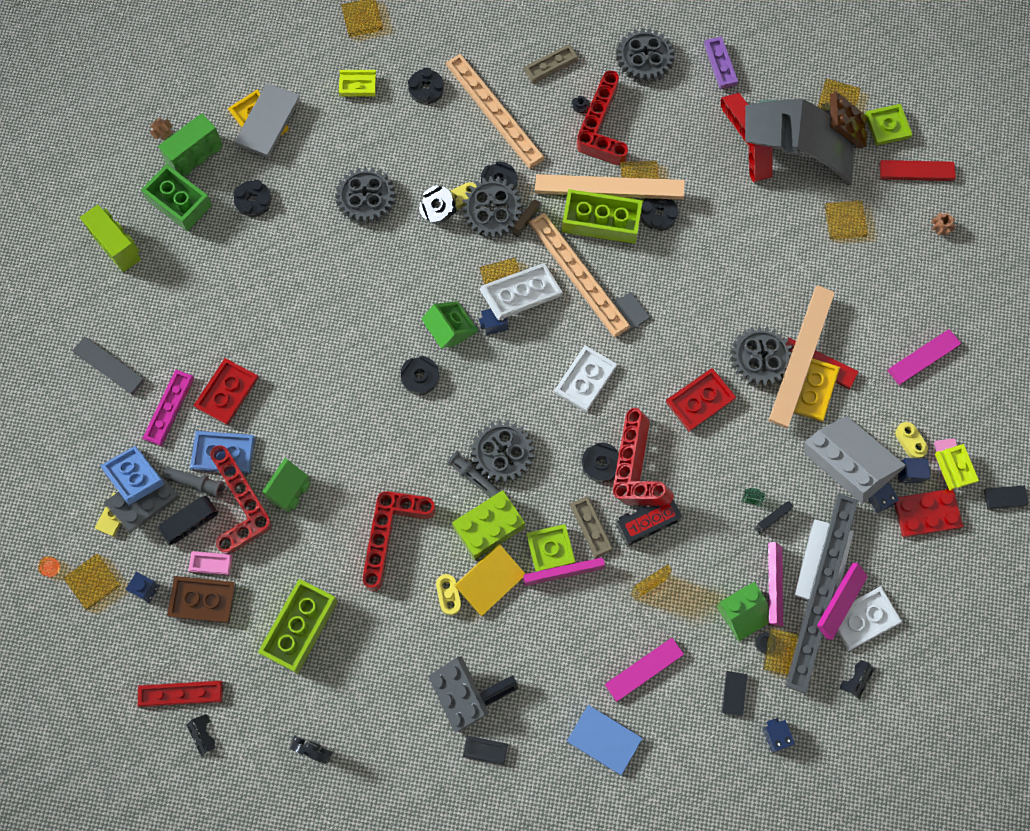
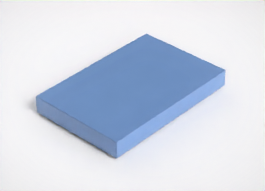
M196 431L190 469L193 471L219 472L210 454L215 446L222 445L228 449L241 472L250 475L255 436ZM219 452L216 456V459H224L226 453ZM230 468L226 473H236V469Z
M136 446L100 465L128 506L164 485L162 479Z
M588 705L566 742L621 776L642 738Z

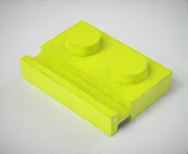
M340 70L339 96H376V70Z
M964 444L935 453L949 491L979 481Z

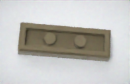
M568 44L523 67V71L531 83L534 84L577 62L579 57L571 45Z
M586 496L570 503L571 510L594 558L613 551V547L589 497Z

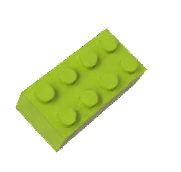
M568 189L562 221V233L636 244L643 200Z
M298 579L258 653L298 675L338 603L336 597Z

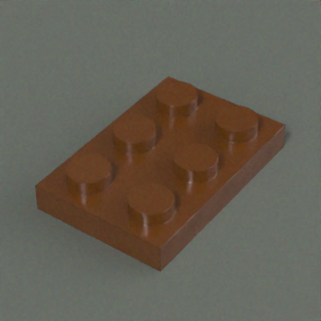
M834 92L830 94L831 127L859 149L866 147V115L839 93Z
M174 576L167 617L230 624L236 583Z

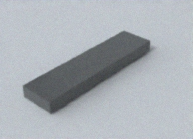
M85 336L72 350L74 354L131 395L145 381L141 376Z

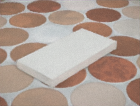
M545 263L480 287L481 293L498 320L559 298L563 294Z
M816 519L813 521L794 594L795 597L805 600L809 599L829 523ZM852 530L849 532L833 596L842 581L854 533Z

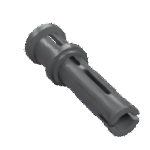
M456 451L446 463L448 466L456 469L459 472V476L468 478L490 498L501 491L475 470L472 462H468L460 456L459 451Z
M169 466L164 470V473H167V475L163 474L164 479L197 488V491L200 493L206 492L214 495L215 498H219L224 490V481L219 480L217 482L205 475L198 477Z

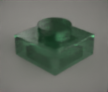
M757 488L745 489L742 493L741 502L761 506L765 493L760 492Z

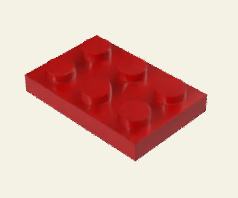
M224 358L193 406L195 409L228 426L259 377L253 372Z
M711 368L666 399V404L690 432L732 403L736 396L715 370Z
M949 489L902 496L898 497L899 501L894 505L903 538L961 529L963 527L954 490L949 491Z

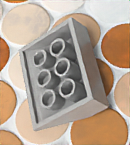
M848 416L818 430L804 442V454L862 504L906 467L903 462Z

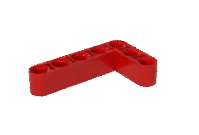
M610 70L604 73L579 130L576 147L579 152L614 165H623L627 161L628 146L621 141L599 134L618 89L619 75L617 72Z
M740 93L721 97L722 111L745 141V106L748 103ZM746 142L749 153V175L752 182L771 178L773 175V147Z
M631 408L625 416L613 485V495L625 505L666 506L673 501L674 493L672 490L659 481H640L650 420L638 408Z
M217 445L211 450V459L248 518L221 534L216 540V547L224 554H231L271 529L272 522L225 446ZM225 452L226 456L222 460H217V454ZM230 468L236 469V473L232 477L226 476V472ZM239 485L246 486V490L242 494L236 492ZM249 502H256L254 510L249 511L246 509ZM265 518L267 520L266 525L262 528L257 527V521ZM242 529L249 530V535L246 538L239 537ZM226 539L231 540V546L228 549H222V542Z
M389 491L381 492L378 495L362 581L369 591H377L382 586L395 515L430 519L436 512L435 504L431 498ZM385 499L392 500L389 506H383L382 501ZM404 502L412 503L408 509H403L401 506ZM428 504L431 506V509L428 512H424L421 510V507ZM387 518L388 523L381 526L378 524L380 519ZM379 537L385 539L384 543L381 545H376L374 543L375 540ZM374 557L381 558V562L379 564H371V560ZM372 576L378 578L374 585L367 583L368 579Z

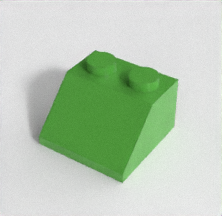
M459 301L434 304L421 318L441 349L454 347L479 331Z
M284 458L262 492L270 503L290 513L292 509L295 510L298 506L302 493L308 491L311 480L305 472Z
M755 582L722 600L716 606L738 642L769 624V607Z

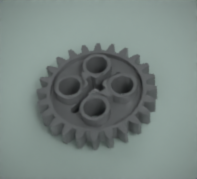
M641 28L640 33L635 29L634 35L628 32L627 37L623 36L622 42H619L616 52V61H618V67H622L621 72L627 71L626 77L633 75V81L638 77L641 83L643 79H646L647 83H649L650 78L656 81L657 76L662 79L664 73L668 74L674 62L675 50H672L673 44H669V38L663 39L664 34L658 36V30L651 33V28L647 32Z
M366 166L363 171L358 167L357 173L350 170L351 176L344 174L345 181L339 180L340 186H336L337 193H335L336 204L339 206V211L343 212L344 217L349 216L350 221L356 218L357 224L364 220L365 225L368 220L374 223V218L381 221L380 215L387 217L386 210L392 211L391 205H395L393 198H396L395 187L392 185V180L388 179L387 174L382 175L381 170L375 173L374 167L367 171ZM356 202H359V203H360V204H358V205H356V206H355V205H352L353 203H356ZM373 202H378L377 205H371Z
M490 176L489 182L482 178V184L475 181L477 187L470 186L472 192H465L469 198L463 199V202L467 204V206L462 207V210L467 211L463 217L470 218L466 223L468 225L473 224L471 228L473 231L478 228L479 235L484 231L485 237H488L489 233L492 234L493 238H495L496 233H499L502 237V231L504 230L510 233L508 227L513 228V222L519 220L516 216L522 215L518 208H522L523 205L517 203L522 198L521 196L515 197L518 194V190L512 191L514 185L510 184L507 186L506 179L500 183V177L493 181L492 176ZM500 193L506 194V199L502 202L497 201V195ZM481 194L488 196L484 203L478 202V197ZM491 203H494L495 206L509 205L508 208L496 207L494 211H491L489 208L476 209L477 206L490 207ZM502 211L506 212V219L498 220V214ZM481 213L488 214V219L484 222L479 220Z
M758 326L757 331L751 327L749 333L744 330L743 336L738 335L737 341H734L732 345L734 348L730 351L731 354H734L730 360L735 361L732 364V368H738L735 374L742 373L741 380L748 378V384L754 381L755 387L759 383H762L763 388L766 387L767 382L771 386L774 385L775 381L780 383L792 355V352H788L791 350L792 345L786 346L788 339L782 340V333L778 336L775 335L776 329L769 332V327H766L765 331H762L761 326ZM759 341L762 342V353H761L762 356L759 355L760 352H761V347H760ZM766 345H772L774 350L768 349ZM747 346H753L755 350L751 351ZM762 358H765L764 361H763V368H764V371H765V372H762V368H761V367H762ZM768 363H774L777 368L770 367ZM749 364H755L757 369L751 368Z
M499 420L498 426H495L493 422H491V428L484 425V433L478 430L480 438H473L476 444H471V449L475 451L470 453L471 457H475L472 463L478 464L476 470H483L482 476L488 474V481H491L494 477L497 484L500 479H503L504 484H506L507 478L514 482V476L522 478L521 471L528 473L526 466H532L530 460L534 459V455L531 452H534L535 448L530 446L533 444V440L528 439L529 433L522 434L524 427L517 429V423L509 426L508 420L505 425H502L501 420ZM506 435L510 437V440L503 442L500 438ZM492 438L496 439L502 451L506 450V457L503 453H499V447L492 441ZM491 446L494 448V451L486 453L484 448ZM514 451H519L522 455L518 458H515L511 455V453ZM507 458L513 463L512 466L508 463ZM497 462H503L505 463V467L499 469L495 467V464Z

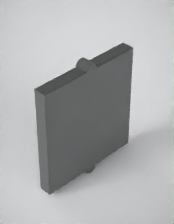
M632 292L622 298H617L613 302L630 325V329L623 334L634 328H639L640 324L650 319Z

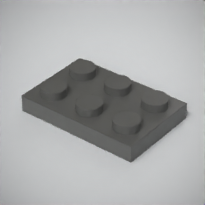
M154 467L153 469L164 483L163 486L129 506L119 492L104 502L105 506L129 534L179 498L176 491Z
M462 656L455 658L428 675L455 733L489 714Z

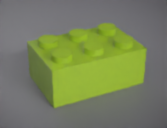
M97 204L79 217L91 236L123 273L141 260L138 255L140 250L135 245L133 239L129 234L126 235L122 226L117 221L115 222L113 216L106 208L102 209Z
M502 490L453 521L452 526L475 561L494 549L498 544H502L525 529V522Z

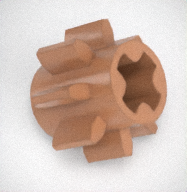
M160 117L150 125L153 129L150 133L155 139L160 137L163 141L173 133L170 129L173 125L168 119L163 121Z
M939 212L937 218L934 217L931 221L932 224H935L932 230L938 236L943 234L948 236L956 227L953 224L955 218H952L949 213L942 214Z

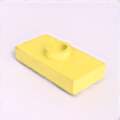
M105 507L95 529L115 537L121 523Z

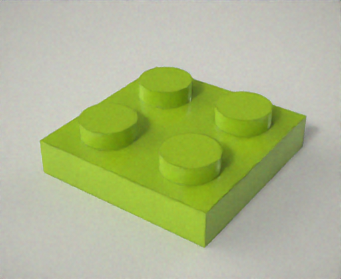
M901 104L866 111L867 123L876 146L911 139L912 132Z
M566 524L526 533L535 572L575 563Z

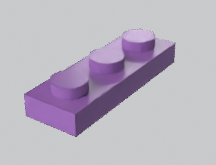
M722 36L705 40L704 46L719 88L724 89L736 86L738 80Z

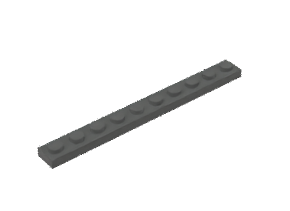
M838 494L835 500L785 684L786 688L804 694L807 693L822 637V632L817 627V624L832 600L858 502L857 499Z

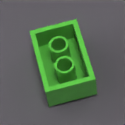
M203 113L158 145L166 164L182 176L188 175L192 169L203 164L208 157L217 153L223 147L216 127Z
M167 164L141 189L146 201L185 231H188L212 206L207 194Z

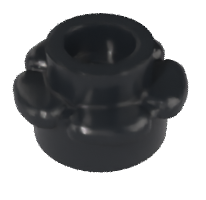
M584 96L575 97L572 100V108L577 113H584L587 107H589V100Z

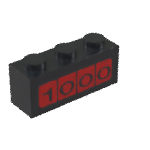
M673 500L666 506H641L636 509L637 512L631 515L626 513L618 518L619 521H617L616 527L628 547L680 522L682 515Z

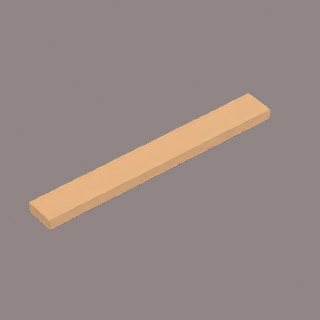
M461 53L447 61V68L525 165L531 169L544 160L542 153Z
M536 174L535 194L567 195L568 189L617 197L684 200L685 180Z
M542 213L529 221L530 227L611 335L616 338L630 329L629 323L548 216Z
M819 285L814 289L768 420L786 429L789 427L835 293Z

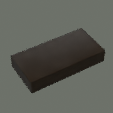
M536 199L532 201L514 225L513 235L516 237L521 235L529 221L539 211L541 202Z

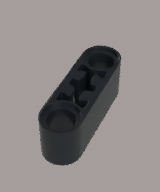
M205 495L162 522L158 526V530L167 544L173 545L216 517L218 511L209 497Z

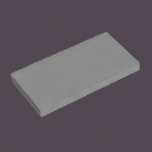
M266 83L234 141L235 145L269 158L297 106L300 96Z

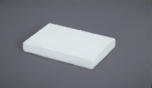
M585 345L554 390V393L587 413L618 364Z
M880 586L853 602L837 633L847 650L850 651L901 624L902 620Z

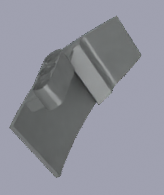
M804 99L766 101L745 106L746 142L779 148L784 153L800 155V151L828 166L848 185H852L854 144L831 127V115Z

